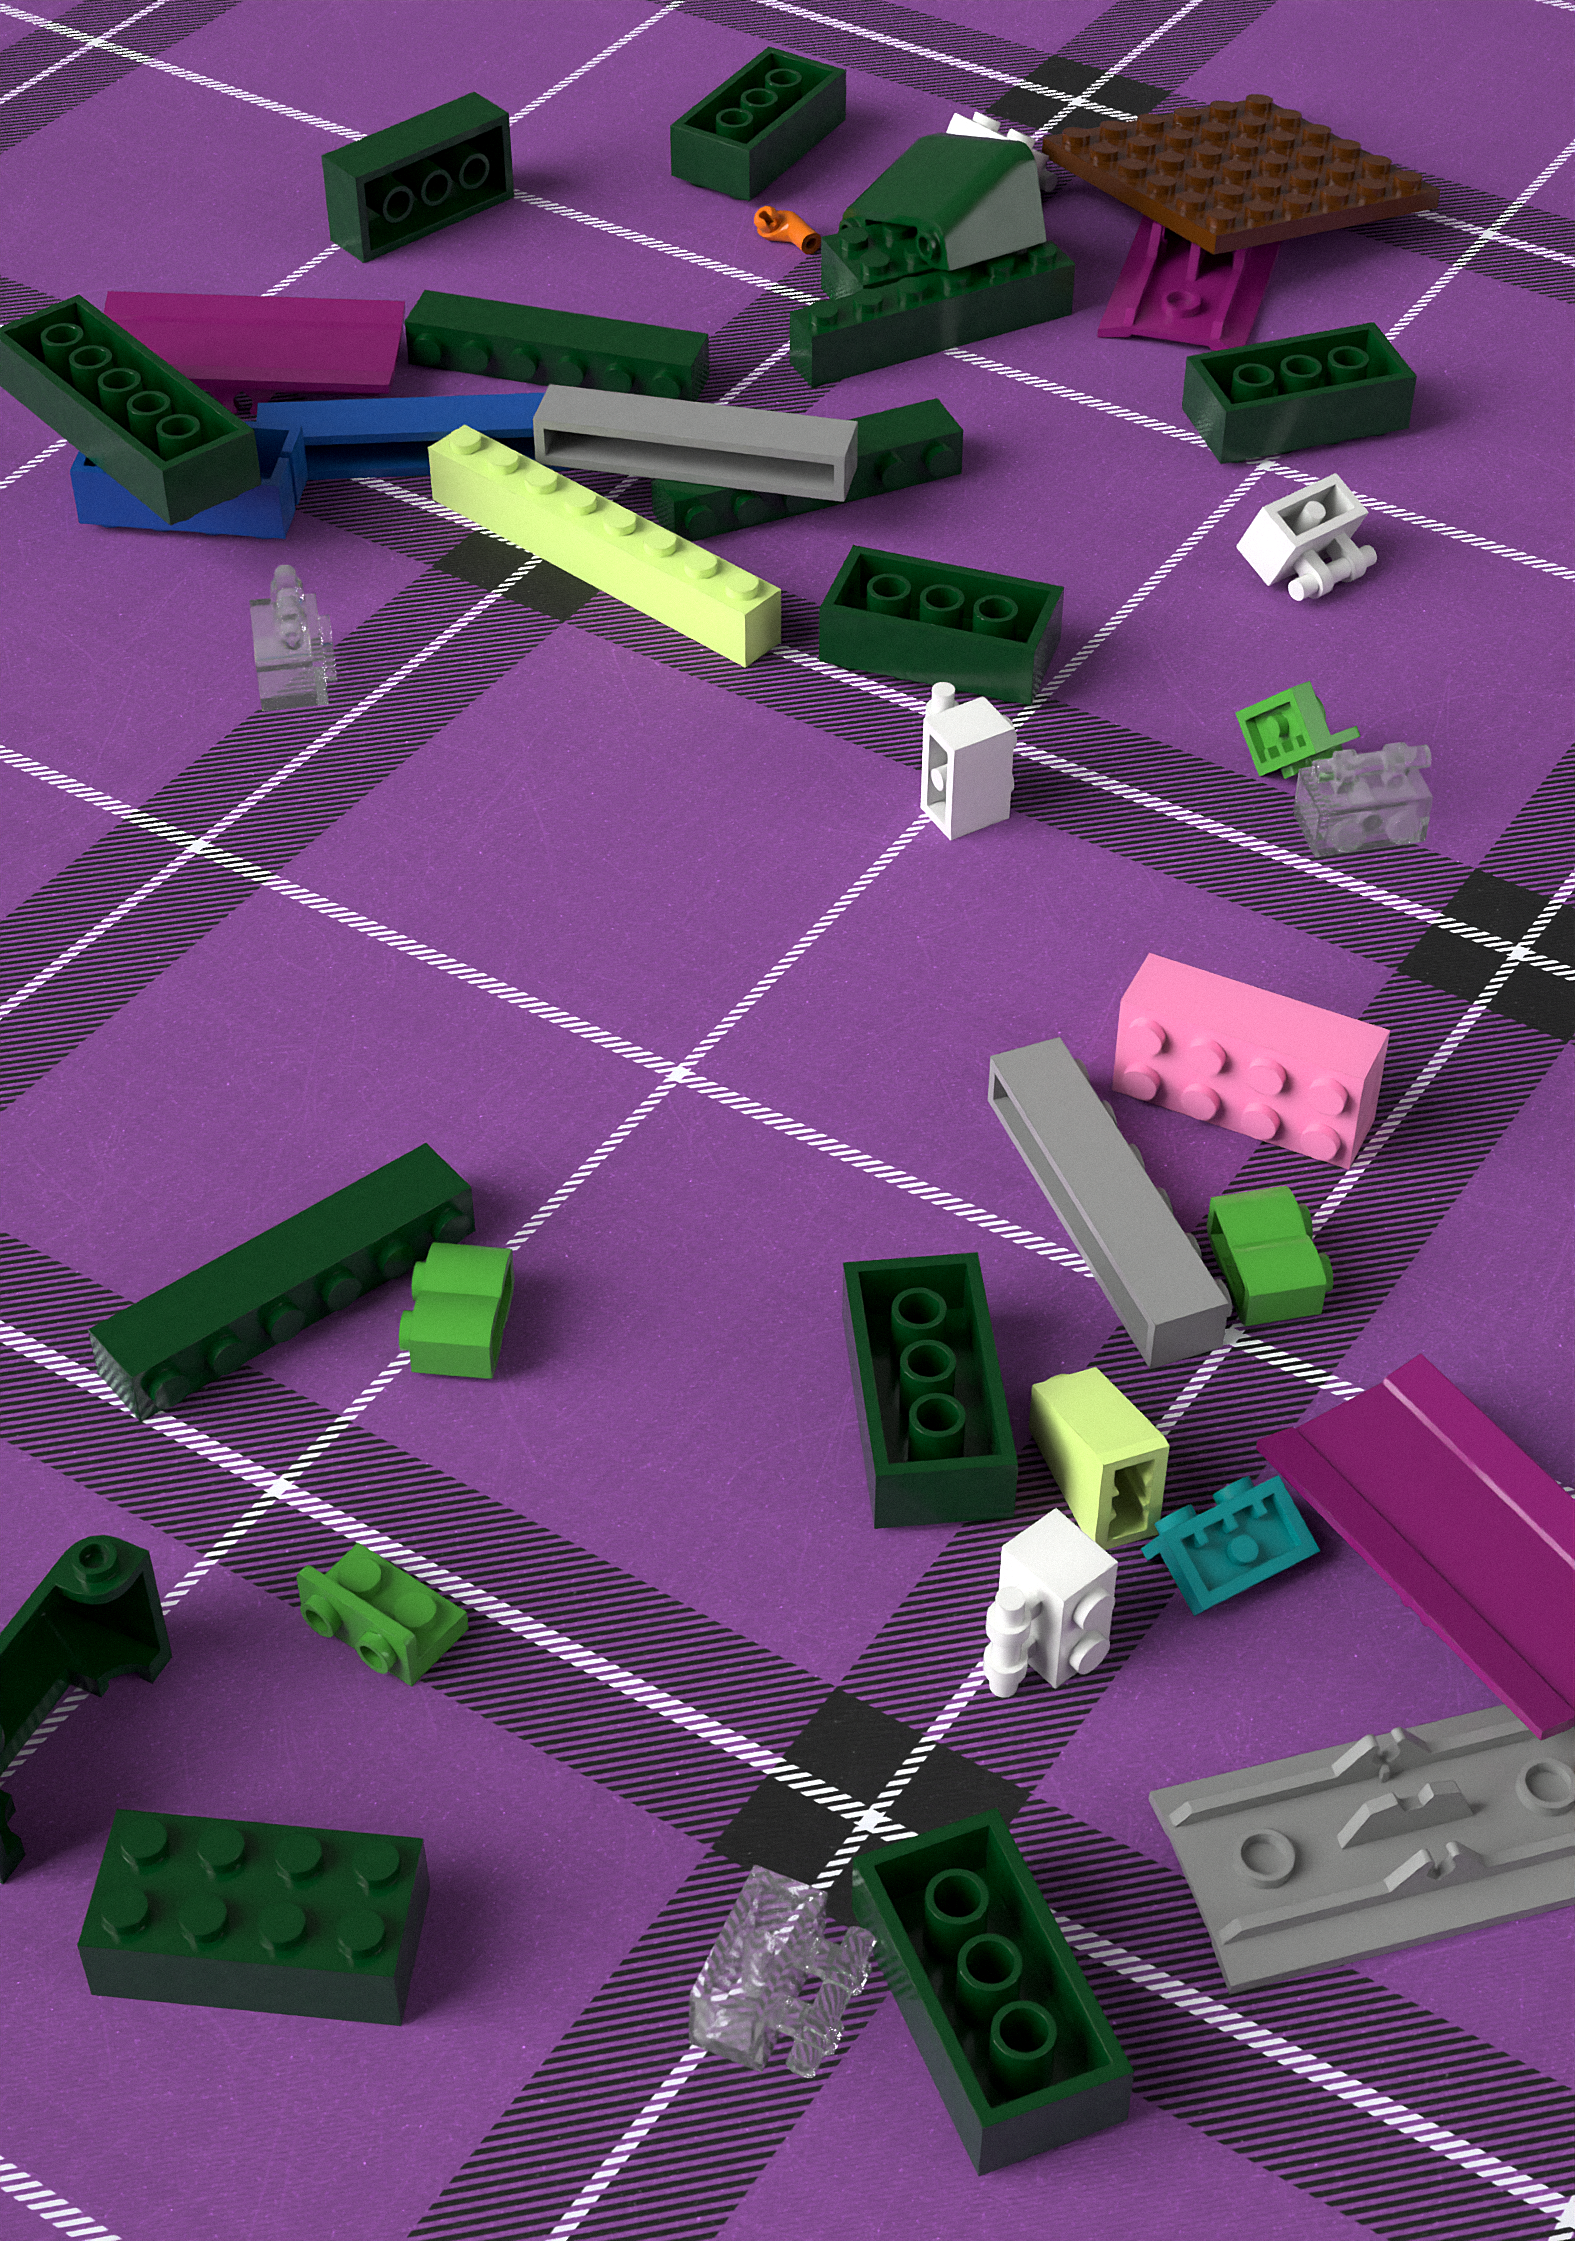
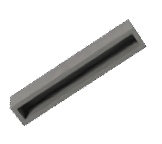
M549 384L533 417L535 460L544 465L840 502L845 501L857 468L858 421Z
M1060 1037L990 1056L989 1104L1149 1369L1223 1347L1227 1317H1230L1232 1314V1302L1228 1289L1221 1279H1213L1202 1261V1254L1197 1240L1190 1232L1184 1233L1173 1216L1172 1205L1167 1193L1163 1188H1156L1145 1172L1144 1161L1139 1149L1135 1144H1128L1117 1128L1116 1117L1111 1105L1106 1100L1100 1101L1091 1087L1089 1074L1082 1060L1072 1057Z

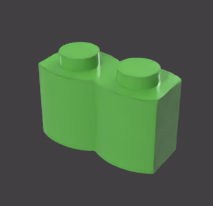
M1287 1185L1211 1197L1206 1226L1216 1262L1226 1277L1229 1294L1241 1323L1244 1326H1252L1322 1314L1325 1293L1331 1292L1333 1289V1271L1327 1254L1324 1252L1318 1253L1312 1242V1219L1306 1204H1298Z
M433 1242L426 1262H416L412 1277V1299L416 1303L413 1311H403L399 1328V1347L402 1351H409L412 1372L485 1379L493 1378L499 1360L503 1329L507 1323L513 1297L515 1278L512 1249Z

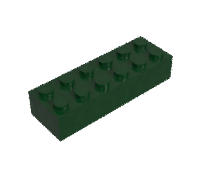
M78 294L0 327V386L170 526L189 520L204 510L224 501L233 500L240 494L262 485L254 429Z

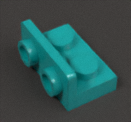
M1279 1475L1257 1486L1254 1485L1250 1476L1239 1479L1214 1493L1212 1497L1217 1506L1199 1515L1195 1512L1192 1504L1169 1514L1154 1524L1159 1536L1141 1548L1147 1561L1160 1555L1162 1556L1194 1617L1321 1551Z

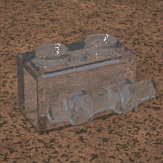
M281 565L275 569L274 578L270 583L271 598L249 600L262 712L329 705L326 682L337 681L334 649L331 648L333 647L330 616L329 614L318 615L316 593L304 594L303 583L297 577L295 569L290 565Z
M1405 742L1385 744L1381 751L1357 754L1354 749L1335 751L1332 758L1313 760L1311 767L1300 768L1293 814L1314 857L1424 842L1427 835L1433 796L1419 769L1429 768L1431 765L1429 746L1423 744L1408 747Z
M754 1864L690 1992L689 2043L762 2073L782 2032L792 2036L795 2040L786 2060V2066L799 2076L805 2078L814 2077L823 2057L834 2054L845 2030L840 2020L851 1996H857L862 1993L872 1972L868 1959L876 1944V1938L864 1928L851 1926L848 1928L841 1945L825 1940L828 1893ZM809 1973L820 1977L823 1981L813 2004L798 1999Z

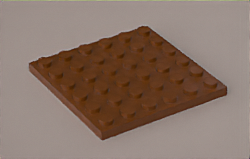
M1250 94L1246 96V100L1238 102L1213 101L1210 103V107L1200 109L1179 107L1174 110V113L1161 116L1141 114L1137 117V120L1129 122L1103 121L1100 127L1096 128L1070 127L1064 129L1062 134L1043 137L1042 153L1049 156L1048 159L1214 255L1438 208L1440 189L1423 181V176L1419 173L1404 171L1392 165V160L1388 157L1373 155L1361 149L1359 142L1342 139L1332 134L1331 128L1328 126L1313 124L1303 119L1299 111L1284 109L1274 104L1273 98L1262 94Z

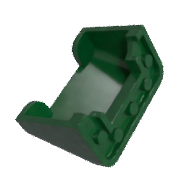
M942 132L918 138L845 210L842 221L839 224V233L845 228H860L881 222L917 227L916 248L920 257L927 261L930 266L947 271L1047 242L1037 165L1031 149L1024 142L1018 140Z
M107 1535L89 1536L75 1542L63 1553L0 1633V1777L70 1685L102 1698L109 1688L108 1681L121 1674L138 1672L140 1679L153 1684L173 1657L148 1550ZM0 1789V1883L4 1885L26 1854L21 1838L10 1831L7 1825L16 1812L12 1795Z

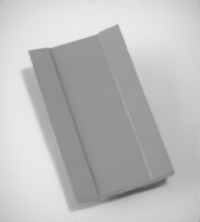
M1505 1704L1406 1729L1396 1727L1390 1733L1378 1736L1368 1734L1361 1740L1149 1792V1802L1166 1836L1170 1839L1210 1935L1212 1947L1229 1995L1575 1905V1726L1565 1732L1540 1741Z

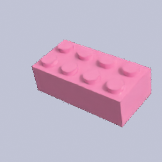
M1149 953L1120 1002L1112 1090L1349 1170L1375 1120L1390 1030Z

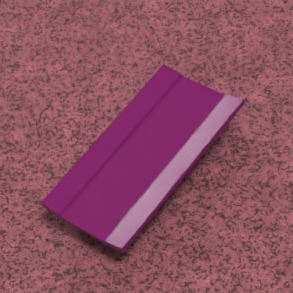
M1143 215L1098 327L1097 337H1129L1133 334L1209 346L1213 351L1247 345L1283 240L1214 255L1148 216Z
M108 291L103 313L199 388L208 390L233 414H236L239 409V403L235 400V396L240 392H244L253 401L250 413L255 415L257 414L258 403H267L275 393L378 396L380 393L389 394L393 386L406 309L405 301Z
M1420 1353L1386 1376L1380 1384L1299 1427H1290L1257 1440L1256 1449L1400 1596L1405 1607L1410 1606L1420 1617L1421 1623L1424 1626H1429L1540 1741L1565 1732L1575 1726V1499L1423 1354Z

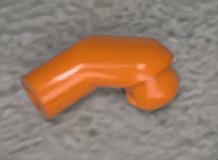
M764 206L755 213L754 224L757 227V232L766 240L794 243L803 253L808 255L815 253L819 249L821 236L795 212L787 210L777 211L772 206Z

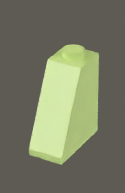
M1097 1367L1072 1374H1059L1044 1382L1033 1384L1029 1431L1080 1529L1104 1550L1158 1535L1154 1524L1161 1518L1170 1447L1164 1435Z

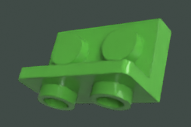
M1310 681L1291 687L1235 713L1259 776L1281 769L1284 779L1346 755L1342 744L1361 736L1357 725L1333 735L1330 734L1326 724L1325 708L1321 700L1315 695Z
M359 1542L326 1574H322L312 1566L306 1565L296 1575L301 1600L300 1611L304 1620L314 1631L327 1638L334 1635L354 1648L359 1657L371 1669L381 1674L390 1672L411 1687L469 1629L467 1612Z

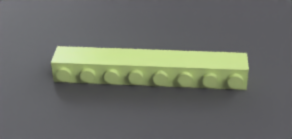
M467 425L454 430L428 447L432 497L434 501L745 668L781 642L780 588Z

